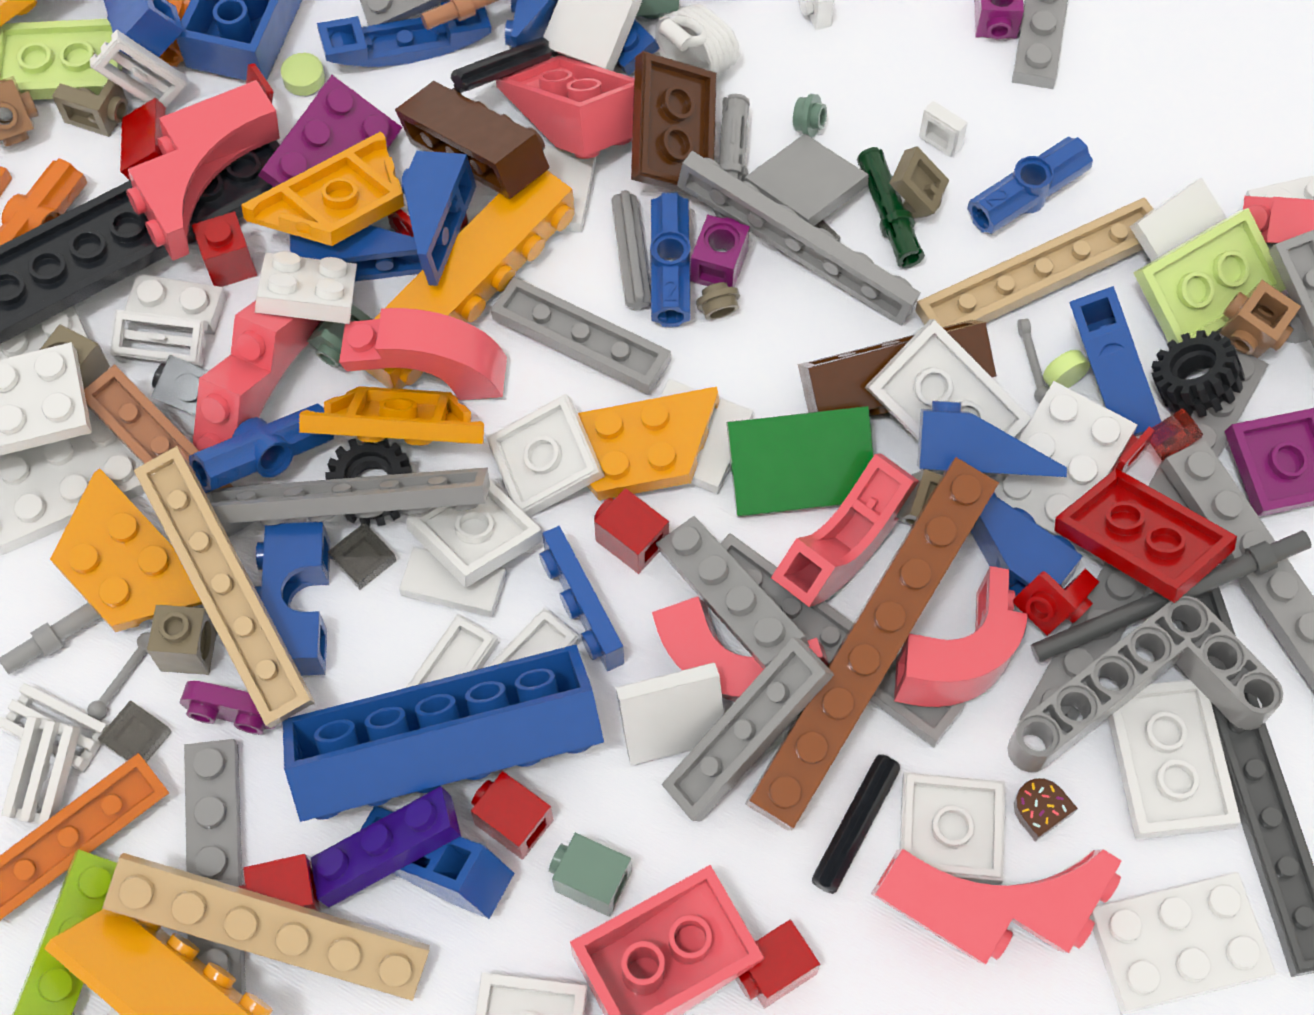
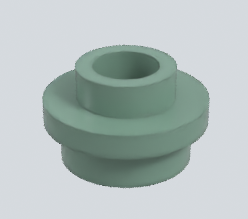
M810 93L807 97H799L797 99L792 121L795 131L814 137L818 130H822L826 124L827 106L822 104L819 94Z

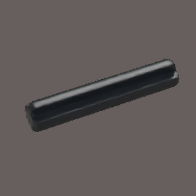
M541 37L453 70L450 79L454 83V89L459 93H463L550 59L552 50L549 48V41Z
M883 754L875 757L813 874L812 883L817 888L830 894L837 892L899 774L900 764L896 760Z

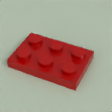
M1117 468L1055 517V532L1173 603H1176L1235 550L1237 541L1235 534Z

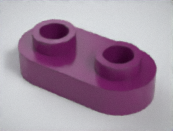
M187 681L179 703L187 709L186 715L195 721L206 724H214L216 719L234 723L235 728L254 735H261L264 729H274L276 727L269 728L265 726L252 698L246 691L202 681Z

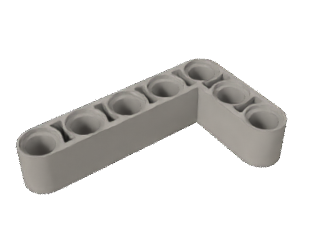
M1182 596L1176 603L1168 602L1025 715L1017 724L1007 747L1008 757L1013 765L1022 771L1030 773L1045 769L1173 665H1176L1232 724L1244 730H1255L1263 726L1281 705L1284 693L1282 685L1277 678L1204 603L1191 596ZM1172 620L1183 621L1188 625L1191 632L1180 631L1175 627ZM1135 648L1147 649L1153 654L1155 661L1144 660L1138 655ZM1208 656H1214L1223 661L1226 670L1214 667L1208 660ZM1106 676L1113 679L1119 686V690L1112 691L1102 686L1098 677ZM1244 693L1256 696L1262 703V708L1254 707L1248 703ZM1069 705L1075 707L1080 711L1083 720L1075 721L1069 719L1062 712L1061 706ZM1023 736H1037L1045 744L1046 750H1032L1025 744Z

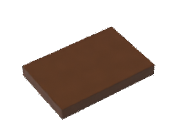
M645 51L635 56L631 180L689 194L677 186L684 160L691 151H694L703 158L714 160L716 72Z

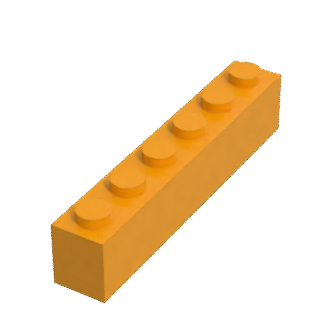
M546 171L511 199L498 193L457 235L438 285H429L422 270L385 308L419 309L451 316L466 323L474 322L484 311L489 299L497 291L502 292L505 290L513 276L516 275V272L527 260H535L544 249L545 242L556 231H562L570 224L575 213L573 189L549 171ZM380 313L374 319H380ZM407 368L365 370L387 388L403 389L406 385L414 384L423 374V371Z

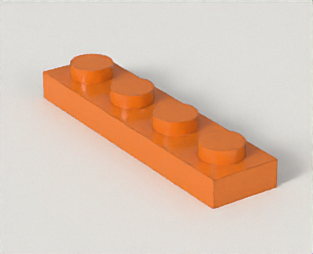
M139 752L0 855V920L67 871L78 849L88 853L92 852L169 794V791Z

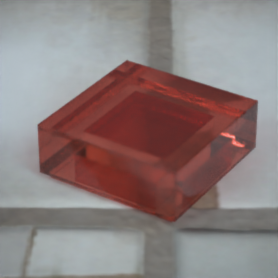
M1182 408L1152 427L1155 432L1150 445L1163 461L1202 438L1203 433L1186 410Z

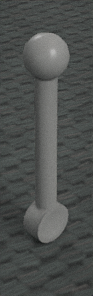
M1028 318L1019 319L1017 322L1018 333L1023 338L1037 388L1034 392V398L1040 403L1049 388L1045 386L1031 336L1030 321Z
M150 632L142 633L138 637V648L100 699L88 705L87 713L89 716L97 720L106 716V706L144 655L148 654L147 646Z

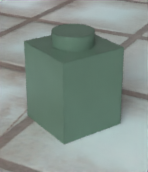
M575 832L568 846L562 843L559 845L550 863L549 872L554 874L552 877L554 891L611 917L632 873V860L622 853Z

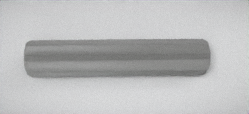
M623 190L620 194L613 195L611 203L625 305L637 311L641 310L642 307L650 305L651 296L637 197L634 194H630L629 191Z

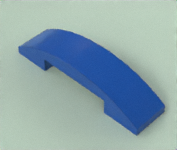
M450 1L441 2V5L446 4ZM485 7L475 10L476 15L462 21H458L456 18L429 30L425 28L421 17L361 27L358 16L317 23V30L326 61L360 67L396 66L440 57L479 41L491 33L492 27Z

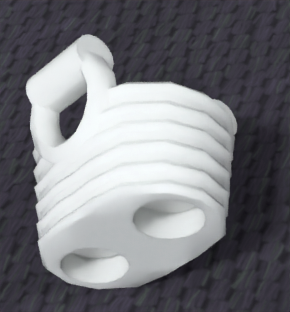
M700 3L684 6L682 9L660 17L655 26V39L659 45V53L662 57L716 72L717 77L724 73L725 70H729L739 59L740 47L734 31L720 17Z

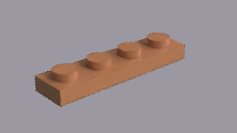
M115 364L84 389L88 408L143 464L176 446L184 452L188 462L189 456L199 451ZM229 483V484H227V485H225V486H222V487H220V488L234 487V486H233L231 483Z

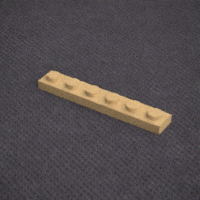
M1143 197L917 301L915 312L924 325L930 319H935L941 327L968 320L987 323L1144 250L1130 229V226L1152 211L1153 207Z
M176 446L134 469L146 496L265 726L272 728L314 704L315 701L184 452Z
M122 853L118 859L102 907L105 910L411 1001L414 999L430 951V945L126 853Z

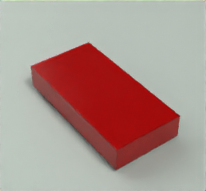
M156 97L122 117L120 172L128 180H130L129 168L163 155L157 139L163 136L159 118L166 115V107Z

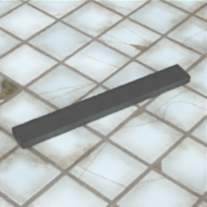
M1219 587L1194 597L1204 603L1235 635ZM1175 620L1176 626L1180 631L1191 632L1186 623ZM1208 656V660L1214 667L1226 670L1223 661L1217 657ZM1244 693L1248 703L1260 708L1256 696ZM1211 702L1241 825L1291 977L1312 974L1314 973V864L1266 723L1255 730L1238 728Z

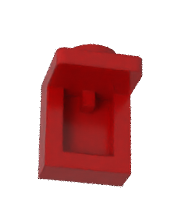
M1085 568L1063 589L1047 572L1042 571L1013 599V603L1023 613H1027V617L1048 636L1065 619L1073 624L1092 606L1093 602L1087 596L1099 584V581Z

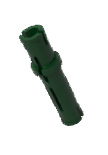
M870 147L858 155L857 163L862 171L869 174L868 189L881 219L879 223L881 233L890 241L898 266L902 265V268L913 267L919 264L925 257L914 231V217L909 210L905 209L900 194L889 184L892 174L887 165L883 150H879L878 147Z

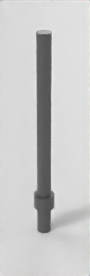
M1302 530L1271 544L1263 541L1245 549L1244 555L1216 566L1184 596L1196 597L1253 572L1259 576L1276 569L1279 561L1312 547L1311 540L1308 534ZM1154 592L1032 643L1031 650L1038 662L1044 661L1151 616L1170 602V600Z

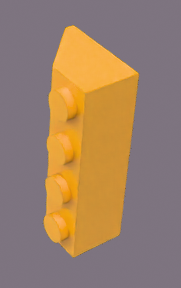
M102 909L53 937L44 948L120 1015H270L273 1011L266 1002L249 992H245L242 995L234 989L232 985L236 979L228 971L212 962H209L207 966L196 957L200 949L185 937L177 933H173L170 936L161 929L162 926Z

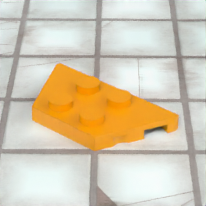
M378 132L241 204L243 218L247 222L333 246L404 207V199L399 179L396 178L392 157H389L385 135L382 132Z
M358 386L347 391L345 395L325 401L324 413L304 410L299 414V433L357 436V439L363 442H380L385 438L404 439V442L417 446L432 443V441L484 443V423L482 421L471 422V411L465 405L458 403V398L451 392Z
M717 386L578 413L605 477L587 486L595 497L600 501L610 497L616 498L625 488L633 494L691 483L698 465V453L704 448L709 434L708 425L713 410L718 408L720 402Z
M100 468L95 471L50 558L54 566L114 632L134 628L146 620H153L156 605L184 607L201 605L202 602L173 546Z

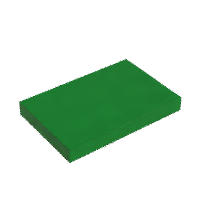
M868 406L726 422L737 516L841 505L873 458Z

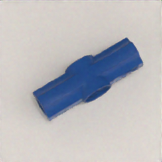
M1068 136L1039 156H1027L1020 159L1016 163L1014 172L969 200L967 210L972 217L973 224L982 233L988 232L993 234L1023 213L1039 211L1045 205L1047 197L1091 169L1093 159L1090 156L1088 146L1079 137L1072 138Z
M662 193L659 197L651 199V321L657 322L663 327H679L680 324L690 321L689 199L679 196L678 193ZM666 258H674V259H677V260L667 261V260H664V259H666Z
M317 403L270 423H267L262 418H250L236 428L232 438L189 456V464L204 492L208 493L256 472L262 477H276L289 467L294 456L333 440L334 435L299 433L300 412L309 410L324 413V408Z

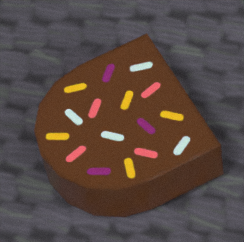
M1035 778L1025 782L1017 792L1013 803L1017 819L1035 842L1072 816L1078 809L1062 788L1055 782L1045 778Z

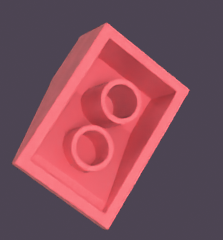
M558 55L496 80V87L555 147L574 153V156L577 158H593L598 156L603 149L613 145L628 144L632 141L633 77Z
M711 865L570 941L572 956L604 1015H682L764 960L761 951Z

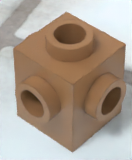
M14 76L0 80V108H8L13 114V117L10 119H2L0 117V141L2 140L4 146L7 147L29 139L27 131L34 129L35 126L32 118L39 116L30 92L21 93Z
M1261 280L1247 295L1238 292L1223 312V315L1229 319L1219 333L1228 337L1237 351L1259 358L1270 347L1278 351L1294 330V328L1289 326V323L1301 306L1264 280Z

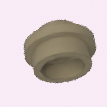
M721 282L704 288L701 291L703 296L699 297L695 302L697 309L703 311L706 320H715L729 316L739 309L737 300L740 298L738 288L728 287L727 283Z

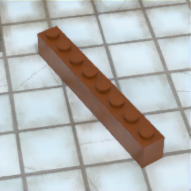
M957 457L951 462L827 667L835 675L798 714L745 802V805L787 831L794 829L999 482Z

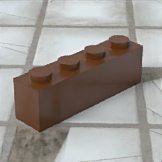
M432 81L395 109L412 145L429 152L467 154L474 179L509 199L550 169L543 152L545 143L536 130L531 127L525 128L514 122L506 114L500 115L488 109L482 102H475L463 96L454 88L450 89L436 81Z
M968 320L942 327L992 378L997 376L986 322ZM914 335L797 364L808 413L862 406L869 407V415L889 413L865 386Z

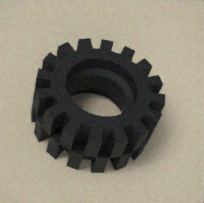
M1205 330L1197 331L1196 338H1191L1188 332L1181 335L1182 342L1177 344L1174 339L1168 342V352L1160 349L1156 354L1159 361H1153L1151 366L1153 373L1151 374L1166 407L1169 406L1172 413L1177 415L1181 410L1183 417L1191 418L1193 411H1196L1199 417L1207 416L1206 409L1213 407L1215 413L1223 410L1222 401L1231 404L1236 399L1233 392L1241 393L1243 389L1241 381H1245L1242 365L1230 339L1226 336L1221 338L1219 332L1212 331L1209 337H1207ZM1210 369L1200 377L1185 379L1195 371Z
M356 438L348 440L350 450L346 451L342 446L335 450L338 460L330 457L327 464L330 472H325V479L355 478L362 471L373 468L382 469L388 475L412 473V469L406 452L402 453L401 446L396 442L390 446L388 438H385L377 444L374 442H364V444L358 445ZM399 510L383 511L382 514L371 518H359L355 514H345L347 521L353 524L359 518L362 527H370V519H376L379 527L386 525L384 516L390 515L393 521L401 516Z

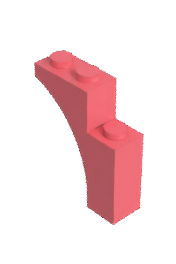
M257 80L160 117L159 121L163 136L158 138L157 141L163 155L128 169L132 188L126 190L129 201L137 215L145 213L149 220L145 222L146 228L156 247L164 245L172 261L189 254L188 234L191 217L199 198L211 181L236 159L256 148L280 139L276 109Z
M256 300L235 315L230 356L199 378L193 445L199 451L232 438L236 428L242 422L250 418H259L282 375L298 354L309 344L307 340L320 320L255 313Z
M898 849L871 895L982 964H987L990 957L998 960L1004 953L1013 936V932L1007 929L1011 921L1054 949L1069 953L1073 946L1080 949L1090 936L1095 925L1090 916L1099 900L1106 903L1117 889L1121 876L1115 872L1122 860L1104 849L1092 850L1079 862L1060 873L1034 882L1008 886L976 883L955 877L921 861L904 849Z

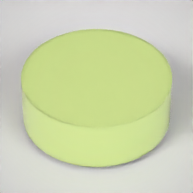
M293 54L281 66L280 72L284 86L292 94L299 96L310 95L317 92L324 84L325 73L322 63L313 54Z
M1070 350L1058 356L1046 367L1043 373V380L1049 387L1055 381L1070 388L1086 375L1091 364L1080 350Z

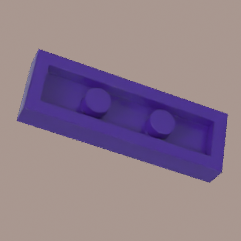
M440 786L311 857L317 899L330 908L460 837L461 832L452 795Z

